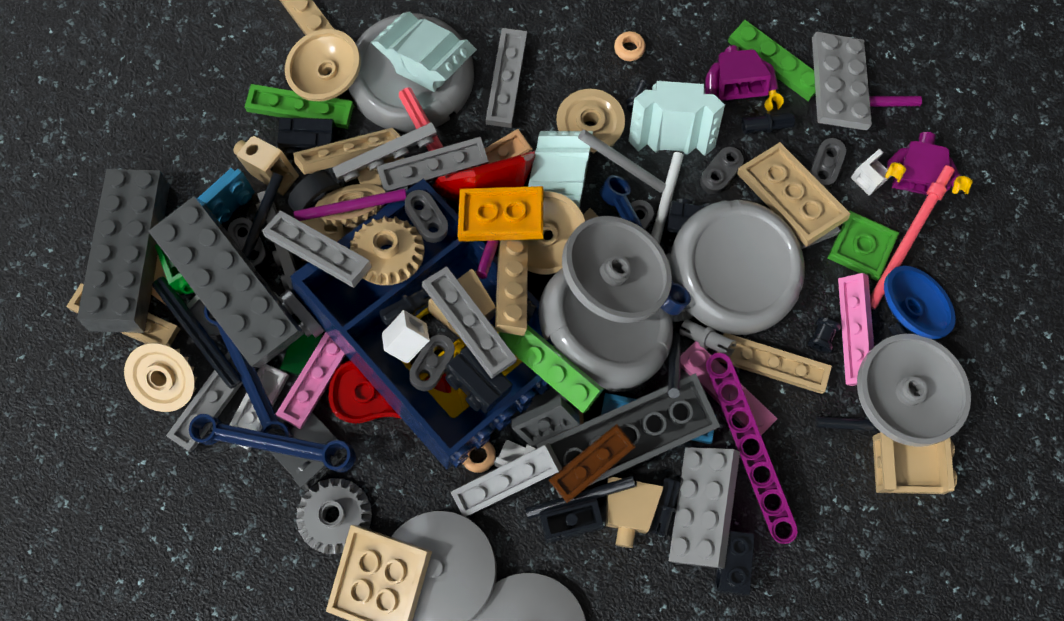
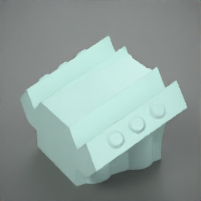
M410 11L402 13L371 41L391 61L397 74L433 92L441 87L477 50L467 39L459 40L449 30L426 19L418 20Z
M657 81L652 86V90H644L634 98L629 142L637 151H640L648 144L655 153L659 150L684 152L688 155L697 148L706 156L716 147L725 104L714 94H705L704 84Z
M540 131L528 187L543 186L544 191L562 194L571 199L580 209L591 147L578 139L581 131Z

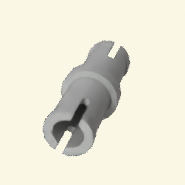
M686 319L681 325L686 330L680 329V335L698 342L700 347L705 349L711 348L726 354L728 357L733 354L735 349L730 346L736 347V341L716 333L714 328H705L692 322L690 319Z

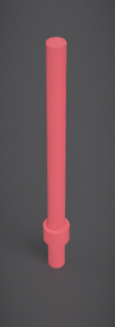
M945 165L936 182L931 183L926 192L927 198L870 295L871 309L875 310L884 295L886 276L894 268L901 266L938 200H942L947 191L945 187L955 171L954 168Z

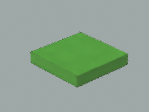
M849 211L850 217L842 224L827 259L858 273L867 274L869 278L877 281L883 272L899 232Z

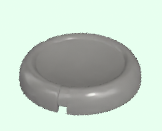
M412 13L418 20L426 19L451 31L459 40H463L459 33L445 22L435 17ZM397 14L376 22L356 41L355 44L361 56V66L357 78L349 87L351 98L359 111L376 125L385 129L393 128L396 132L409 133L416 130V127L399 98V92L404 88L410 87L430 123L432 122L434 127H438L450 120L449 114L453 111L457 114L470 96L474 83L472 56L435 92L397 74L391 61L371 43L380 32L385 30L388 25L401 15Z
M725 200L702 208L683 224L672 246L670 257L672 280L674 283L685 287L689 292L691 301L688 304L690 306L688 311L706 326L723 333L747 335L772 327L791 311L803 288L805 263L803 252L795 233L775 212L751 201Z
M563 268L549 280L542 292L539 303V322L544 339H551L554 344L553 347L601 387L620 389L639 385L650 379L662 367L668 357L673 340V323L671 315L663 311L661 307L650 317L638 322L620 323L607 320L590 311L576 298L567 284Z

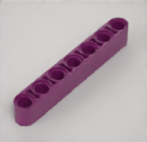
M715 353L707 360V372L736 447L740 452V457L766 524L774 540L782 544L790 543L797 536V526L731 359L726 354ZM715 359H723L727 363L728 368L723 374H716L711 369V363ZM726 385L736 387L738 390L737 398L733 401L723 399L721 395L723 387ZM741 411L748 416V424L744 428H737L733 425L732 416L734 413ZM752 438L758 442L759 450L756 454L747 455L744 453L742 446L745 440ZM758 466H765L769 470L770 475L765 482H758L753 477V472ZM777 494L780 497V505L776 509L771 510L765 507L764 499L767 495ZM784 521L791 525V532L786 537H780L775 533V527L779 522Z

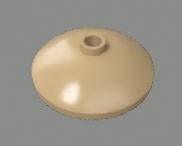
M321 29L311 32L301 38L289 52L285 63L286 80L291 89L301 98L318 102L333 99L344 93L357 78L361 66L359 49L353 39L342 31Z
M544 191L543 239L521 240L528 242V271L532 273L550 275L562 269V254L565 243L574 230L585 222L584 215L579 207L562 194ZM546 231H552L553 237L550 240L544 239Z

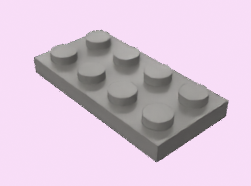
M816 32L812 37L818 123L867 131L872 122L864 40Z
M685 447L669 554L670 562L724 569L740 456L739 451L735 449Z

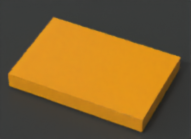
M543 186L460 189L459 242L543 239Z

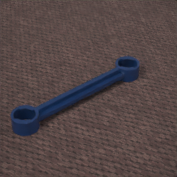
M609 176L600 188V196L606 203L616 207L622 219L631 221L644 229L627 198L631 192L629 184L619 176ZM672 280L670 293L661 306L662 310L670 315H679L691 301L689 292L685 287L674 283Z
M205 306L204 315L220 331L263 427L261 432L268 433L272 428L274 430L282 429L286 437L292 438L290 428L279 422L255 367H251L216 319L212 318V314Z
M208 414L197 415L189 425L190 437L194 441L205 445H212L222 441L320 461L327 468L337 472L349 470L356 460V453L353 447L340 440H334L325 445L222 424L218 418ZM212 422V433L206 439H201L199 430L203 429L205 424ZM345 447L347 450L346 461L342 465L334 467L331 463V455L334 456L337 450L344 449Z

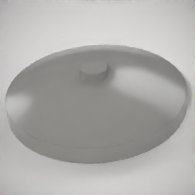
M612 216L591 218L580 224L565 243L562 254V267L567 284L576 298L596 315L614 322L633 323L650 317L666 301L672 283L668 259L658 242L637 224Z
M899 334L886 338L866 354L858 371L857 390L865 414L880 432L896 442L914 447L935 445L958 432L967 419L971 405V391L966 373L956 357L947 348L932 339L916 334Z
M432 511L411 518L391 536L392 538L432 551L413 621H471L484 609L495 587L497 563L489 539L475 523L456 513Z
M521 573L508 576L495 583L488 603L471 621L586 620L577 599L560 582L541 574Z

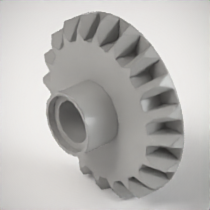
M330 478L319 481L301 497V502L297 507L296 518L298 532L304 542L319 552L326 554L343 553L351 525H358L369 529L372 518L371 505L364 491L351 481L342 478ZM331 508H338V519L329 523L326 519L327 512Z

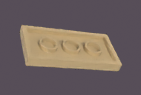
M780 142L738 168L737 174L773 212L790 226L796 237L806 247L847 221L850 217L849 211Z

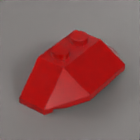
M535 151L440 176L432 187L438 194L458 204L460 189L523 187L532 169Z

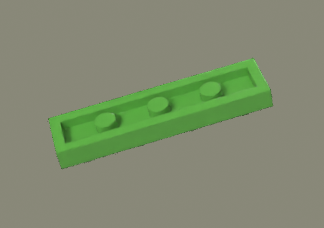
M744 20L728 39L731 45L738 46L740 50H755L760 58L774 67L776 78L809 102L816 94L814 70L748 21Z
M251 84L245 104L247 112L286 118L333 119L336 127L345 129L349 127L354 107L353 102L349 100L333 98L320 102L309 101L301 98L294 91Z
M527 325L524 336L498 333L516 357L582 413L590 408L603 391V388L530 326Z

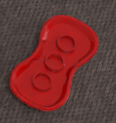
M352 361L341 364L335 370L329 385V403L336 417L348 423H364L380 417L402 419ZM444 372L434 389L444 393H451V386L446 381L445 377L447 375Z

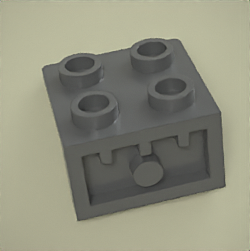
M554 388L545 391L543 395L538 394L531 399L533 403L526 409L527 412L512 419V429L530 446L580 425L579 409Z
M313 413L309 416L302 430L297 427L291 429L292 438L325 445L331 441L338 440ZM345 447L344 449L337 450L334 456L331 455L333 466L338 464L347 455ZM270 451L293 476V480L299 487L307 492L309 488L313 487L331 470L320 461Z

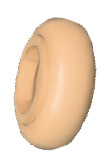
M631 31L619 35L614 44L615 52L619 58L630 62L641 58L646 48L642 36ZM631 42L637 48L630 51L625 49L623 44Z
M489 441L481 447L487 453L484 462H472L470 458L472 450L469 451V457L463 463L469 471L482 473L493 466L496 452Z

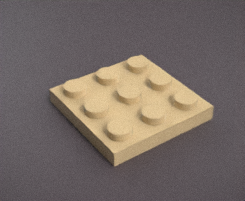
M351 525L326 612L349 621H413L432 551L358 525Z

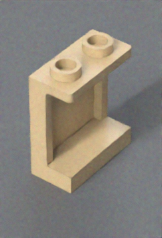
M882 432L873 436L876 493L946 494L954 491V487L957 484V474L953 470L952 465L955 447L950 438L935 445L914 447L896 442Z

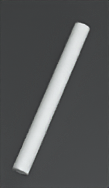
M680 152L673 153L665 182L666 187L662 193L651 236L659 245L684 156Z

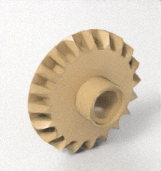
M583 89L570 94L561 103L557 112L556 125L558 131H582L584 129L586 131H593L595 137L609 146H614L624 130L625 115L619 102L610 94L597 89ZM591 121L594 122L596 125L587 126L585 122ZM592 147L590 148V152L594 154L596 150Z
M373 184L350 185L328 193L317 202L315 207L385 193V191L380 186ZM385 204L320 217L318 219L327 225L334 224V226L344 224L347 228H355L366 221L369 216L377 214V211L381 210Z
M384 216L379 220L373 218L367 225L363 224L362 228L355 232L353 240L350 241V250L370 260L372 267L363 279L378 285H394L409 279L419 269L424 258L422 236L418 233L416 227L411 226L407 220L402 221L397 217L393 219ZM384 245H392L389 249H380Z
M159 341L155 343L147 342L133 350L126 360L124 376L127 387L134 398L149 409L159 412L178 410L192 398V394L196 389L195 381L197 377L193 374L194 367L189 365L188 357H183L180 354V349L171 348L170 343L163 345Z

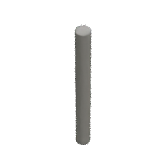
M585 129L580 132L578 139L658 192H662L665 189L666 184Z

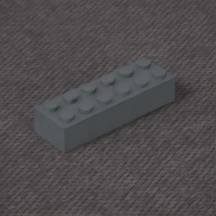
M106 169L77 320L88 331L145 333L158 255L154 246L158 243L148 231L164 219L170 187L160 170Z
M193 196L148 231L251 367L261 368L305 334L205 202Z
M695 373L680 380V395L677 398H671L668 395V386L536 445L539 448L550 443L563 468L614 425L618 424L635 445V448L591 483L594 484L717 429L720 425Z

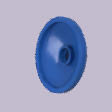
M899 266L888 273L884 281L885 299L895 318L905 328L916 335L929 339L943 338L953 330L955 311L950 298L938 282L925 272L911 266Z

